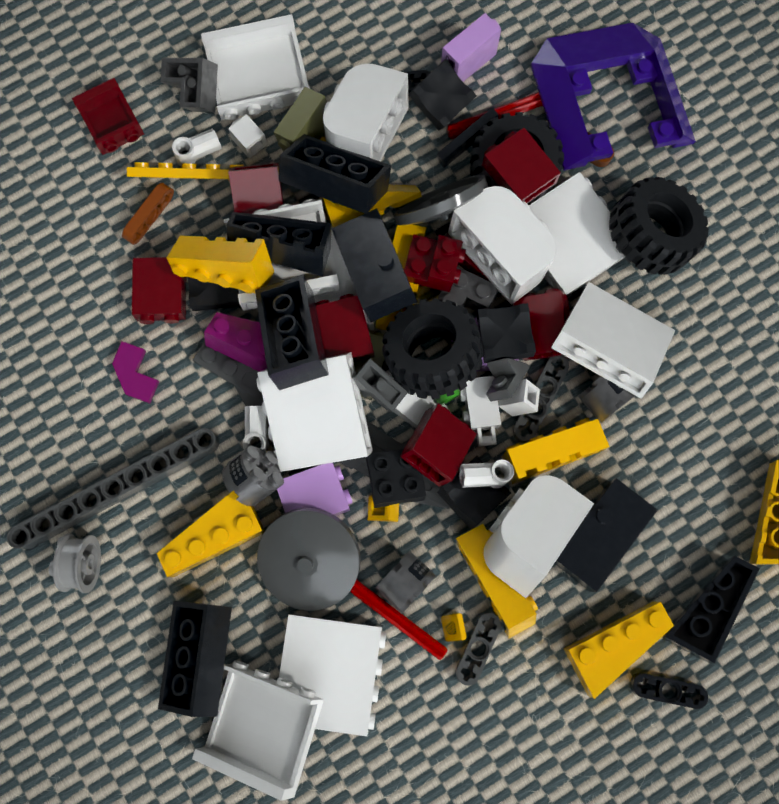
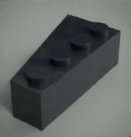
M232 212L227 222V241L235 242L237 238H246L248 242H255L256 239H264L271 263L323 277L331 250L332 223Z
M737 556L729 558L673 622L674 626L661 638L707 663H715L760 568Z

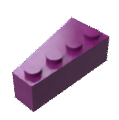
M216 312L204 331L205 346L260 372L267 369L260 322Z

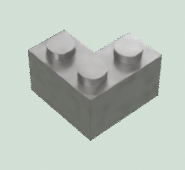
M162 58L161 83L181 88L180 107L194 112H215L218 64L204 58Z
M457 266V269L461 270L458 284L453 283L450 293L442 291L438 299H442V302L450 300L456 303V307L462 305L474 311L490 309L498 289L491 282Z

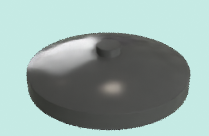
M476 175L455 181L403 205L393 213L396 224L412 225L429 222L440 218V221L452 218L455 209L470 202L481 194L483 189L488 187L485 176Z
M299 508L279 516L264 532L257 551L258 570L263 583L271 594L290 607L306 611L326 609L344 599L357 580L361 564L360 549L350 528L335 515L316 508Z

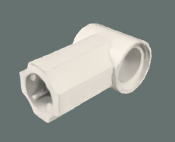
M213 128L191 138L179 137L172 143L176 162L180 166H182V163L195 164L197 159L222 149ZM182 151H189L186 154H180Z
M245 406L243 449L250 446L251 441L258 437L262 442L260 449L267 452L270 445L267 416L264 415L262 406Z
M503 459L497 460L494 463L461 464L459 479L462 488L486 486L501 488L512 479L514 468L509 461ZM495 469L502 471L504 479L496 476Z

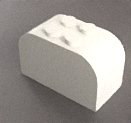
M361 64L350 69L345 74L341 83L336 85L331 101H328L324 108L323 123L326 142L335 147L381 162L409 109L408 73L375 64Z
M488 187L483 189V192L473 200L453 211L448 234L453 239L463 241L462 248L466 249V254L511 305L542 281L555 257L556 243L546 224L542 220L537 219L531 212L529 205L521 201L515 193L504 187Z
M544 475L535 478L525 491L521 488L517 491L489 529L493 534L484 547V560L487 567L494 575L526 598L546 577L594 503L557 477Z

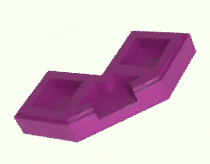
M121 341L112 365L124 393L129 397L150 404L159 381L137 373L146 350Z

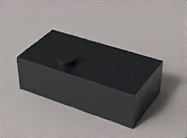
M303 134L280 154L278 181L330 200L335 204L367 214L388 191L391 165L335 147L328 142Z
M377 208L332 228L361 306L370 322L417 302Z
M304 275L255 290L267 372L276 387L282 390L329 375L314 294Z
M617 478L609 481L593 502L594 505L554 563L590 592H597L658 510Z
M173 601L158 709L190 717H217L232 607Z

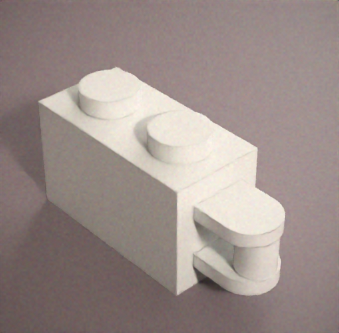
M494 376L475 378L472 382L468 380L466 382L467 387L460 391V401H465L466 411L462 412L463 422L477 433L478 447L497 444L495 429H499L501 426L498 400L490 402L486 395L492 385V381L495 379ZM489 430L490 435L482 436L481 431Z

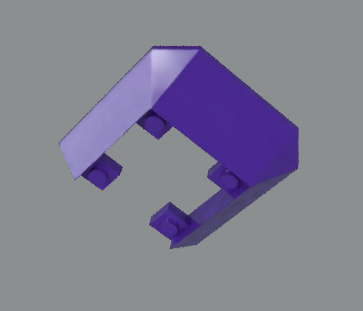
M627 23L551 37L545 40L530 66L550 129L554 128L558 134L556 140L560 139L563 145V171L584 167L590 161L610 158L613 154L607 131L588 135L576 96L591 93L593 88L587 73L590 71L627 65L633 85L651 83L663 118L661 121L651 122L647 127L654 148L672 145V148H677L696 142L660 38L634 23Z

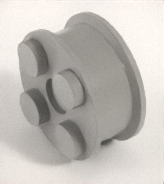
M66 534L58 539L54 560L49 565V574L53 576L55 586L60 592H68L71 588L78 589L81 593L92 591L98 580L101 567V549L98 539L93 535H88L84 539H77L72 534Z

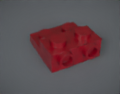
M414 234L404 269L409 282L450 293L453 283L458 284L461 270L457 269L458 263L463 264L466 249L462 248L463 241L439 235L438 240Z

